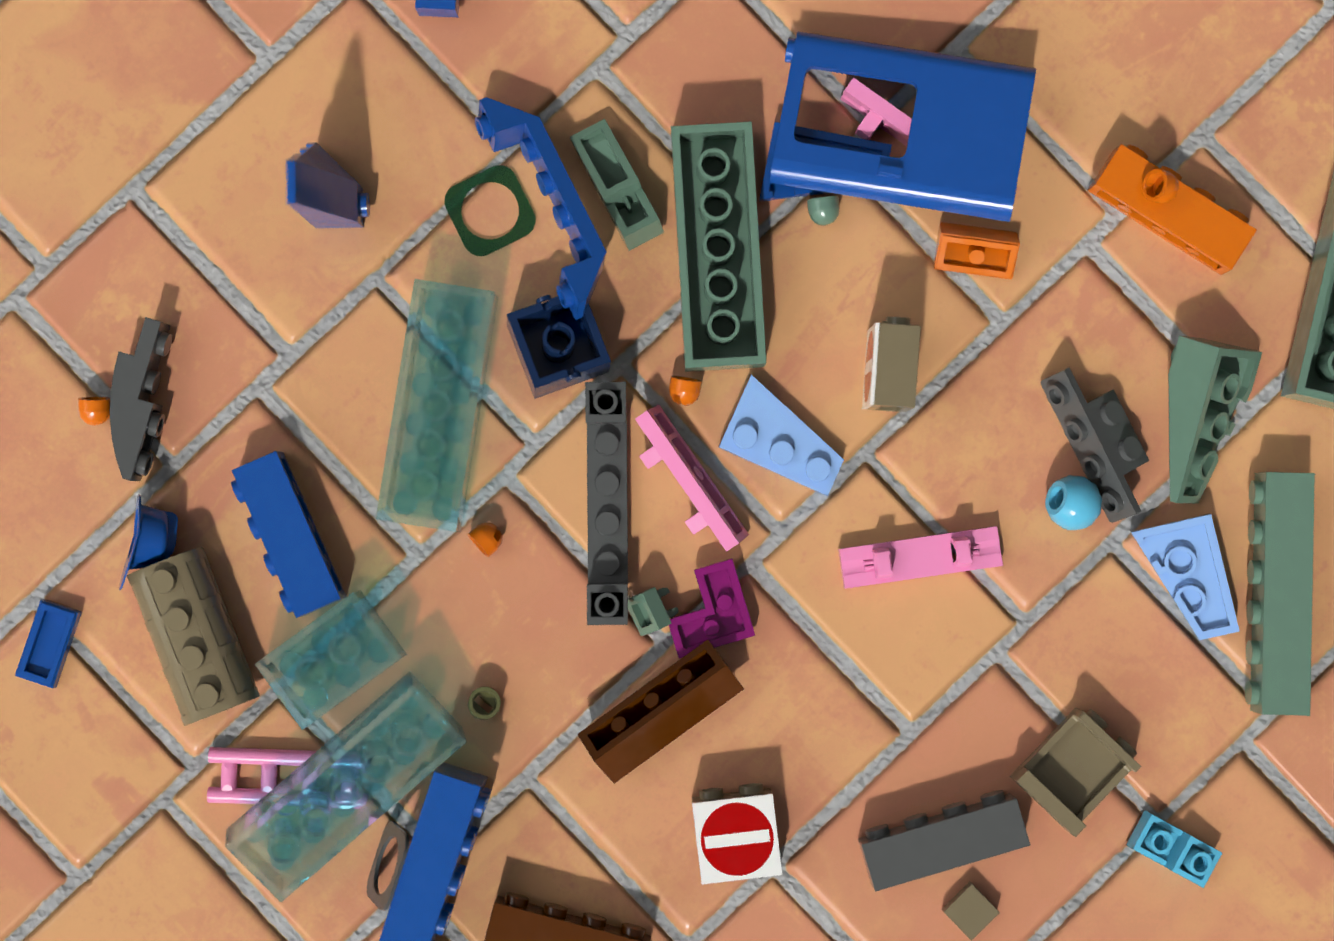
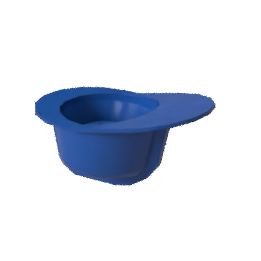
M138 494L136 502L133 538L122 572L119 590L124 585L128 570L144 568L169 558L174 552L176 545L177 515L173 512L142 505L140 494Z

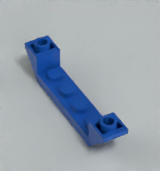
M487 97L480 99L478 117H475V126L480 138L488 140L493 152L520 144L525 160L528 163L533 162L538 172L536 173V179L541 193L544 196L549 195L554 205L552 210L558 227L560 229L565 228L571 239L569 247L577 263L562 268L560 282L556 286V291L562 306L565 309L570 308L575 320L580 319L584 316L603 270L607 251L540 117Z

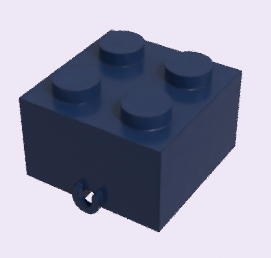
M551 295L542 296L536 300V304L507 314V328L534 399L609 373L611 360L589 304L584 316L575 320L570 308L565 309L562 306L558 296L552 298Z

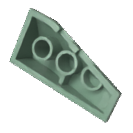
M1178 337L1177 345L1171 353V367L1168 374L1170 501L1174 503H1199L1219 460L1216 452L1218 444L1225 435H1231L1236 425L1230 421L1239 401L1246 403L1252 391L1262 352L1203 338Z

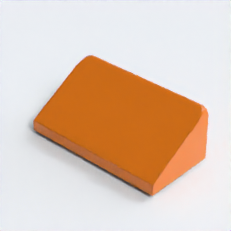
M940 222L934 269L1012 280L1020 246L1018 233Z

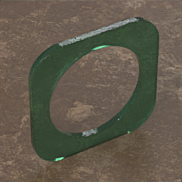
M493 166L451 187L445 195L444 203L446 210L465 248L475 256H487L526 237L535 227V214L514 172L506 166ZM483 183H498L507 187L514 194L518 202L519 214L515 226L509 233L497 239L477 237L467 229L462 219L464 198L470 190Z

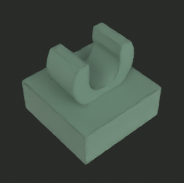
M653 587L628 598V610L640 636L647 635L672 624L670 618L678 613V608L666 610L661 601L662 596L670 593L668 588L656 590Z

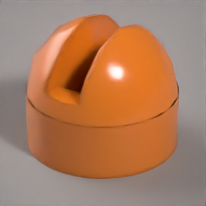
M1162 169L1151 170L1145 176L1142 183L1144 197L1149 201L1157 203L1170 202L1176 197L1179 190V183L1176 177Z
M671 376L669 395L673 402L689 406L698 400L702 381L683 376Z
M110 397L78 398V411L81 419L93 426L106 422L110 417Z
M481 523L467 534L474 545L488 558L502 544V533L500 530H497V526L493 523Z

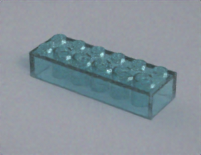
M414 279L376 519L461 532L498 303V295L495 291Z
M409 671L226 829L225 847L282 902L467 742L463 727Z

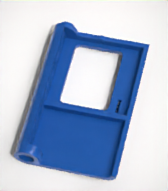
M800 31L797 32L796 39H788L785 62L791 63L773 155L770 183L1010 222L1036 68ZM811 69L913 85L917 90L905 155L895 158L798 142L794 134L806 73Z

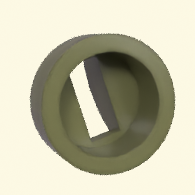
M490 687L477 688L468 699L470 713L480 720H488L494 717L501 705L498 693ZM477 696L493 708L490 713L486 712L474 701Z

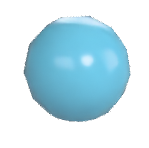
M1069 475L1055 481L1047 492L1045 499L1046 510L1051 520L1063 529L1081 530L1087 528L1101 514L1102 497L1094 483L1083 476Z

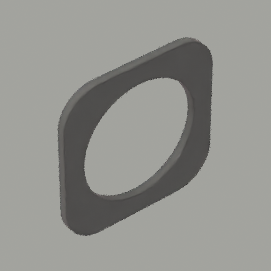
M392 821L386 825L367 881V896L379 910L386 911L391 905L409 850V835L396 822ZM396 837L398 856L395 871L389 886L380 894L378 890V872L381 859L388 843L392 838Z

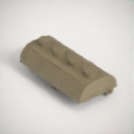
M203 547L172 556L127 575L145 620L146 628L150 633L163 667L164 675L168 680L180 711L184 726L260 697Z

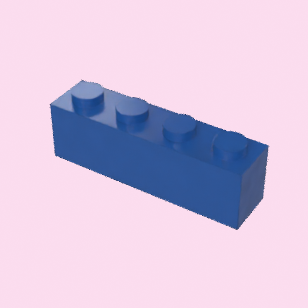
M274 451L233 469L232 473L236 480L231 481L232 489L240 503L246 502L251 517L247 518L249 528L255 539L261 538L267 553L263 555V559L272 576L278 575L283 590L279 591V595L288 613L294 612L295 617L299 618L346 598L347 596L284 452Z

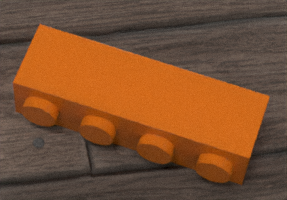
M1120 144L1114 149L1087 191L1216 273L1222 275L1231 271L1257 229L1248 224L1250 220L1237 210L1228 209L1227 211L1214 203L1216 198L1208 191L1198 187L1192 189L1181 182V175L1166 166L1159 168L1147 160L1148 155L1138 147L1133 145H1127L1126 147ZM1162 169L1168 171L1178 180L1179 190L1176 197L1170 202L1157 203L1149 201L1144 197L1142 183L1145 176L1151 170Z

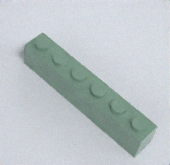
M1255 473V480H1252L1249 485V501L1251 504H1254V520H1251L1248 526L1249 543L1253 544V560H1250L1248 563L1247 578L1249 584H1253L1252 600L1248 601L1246 610L1247 621L1249 624H1252V640H1248L1246 644V660L1248 664H1251V680H1248L1245 685V699L1247 704H1250V711L1262 715L1310 716L1315 473Z

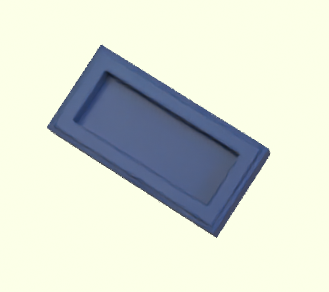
M45 599L40 600L15 676L50 688H56L82 612Z

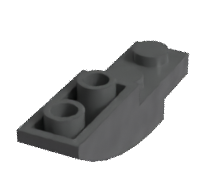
M145 317L134 356L118 352L110 394L111 436L116 461L123 479L141 482L142 475L146 476L151 469L153 462V453L150 452L154 437H159L164 426L165 415L161 414L163 406L148 402L150 394L154 395L159 387L161 372L157 371L161 357H165L168 354L172 343V334L169 333L170 325Z

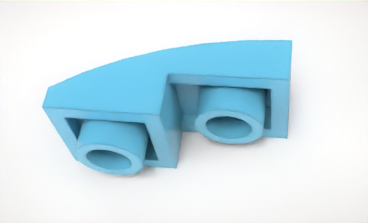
M1144 810L1126 844L1131 849L1202 888L1205 887L1222 855V852L1146 810Z

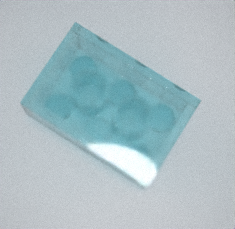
M360 590L344 598L255 663V666L303 730L400 661L407 653Z

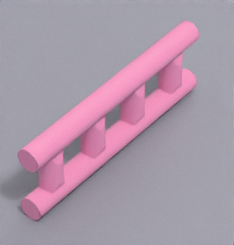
M210 747L208 762L222 763L221 787H208L207 802L368 808L369 792H356L357 768H370L371 755L370 752ZM238 764L261 765V789L237 788ZM277 765L301 766V790L277 789ZM317 767H341V790H317Z

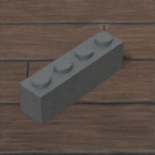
M1003 790L993 791L980 796L981 802L966 806L965 802H956L942 807L943 813L928 818L926 813H920L905 818L903 820L905 825L889 829L888 825L884 824L867 829L865 831L866 836L858 838V842L871 885L875 892L1030 846L1017 798L1010 793L1005 795Z

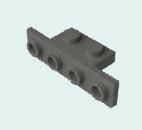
M1070 367L1042 380L1041 386L1088 480L1097 486L1102 497L1101 507L1108 520L1113 523L1140 513L1141 509L1124 475L1148 462L1149 459L1115 391L1111 390L1087 402Z

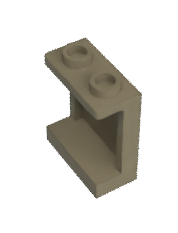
M1076 707L1010 776L1075 838L1086 827L1082 821L1130 771L1137 772L1141 768L1133 759L1138 753L1121 737L1114 741L1104 731L1109 725L1092 709L1085 713Z

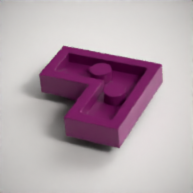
M733 559L695 569V576L705 608L670 618L672 624L669 625L678 658L684 657L707 639L715 648L755 636Z

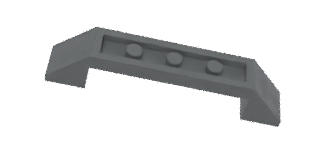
M585 382L588 520L587 625H628L626 382Z

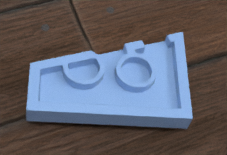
M751 374L718 448L828 496L844 459Z
M1211 514L1131 531V534L1199 640L1240 632Z

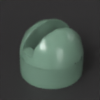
M839 196L808 199L807 206L811 220L823 226L833 223L839 215Z

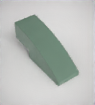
M603 119L570 136L573 146L628 250L630 251L663 234L661 222L606 120Z

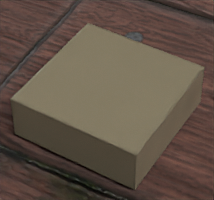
M971 882L942 908V911L971 941L1000 913Z

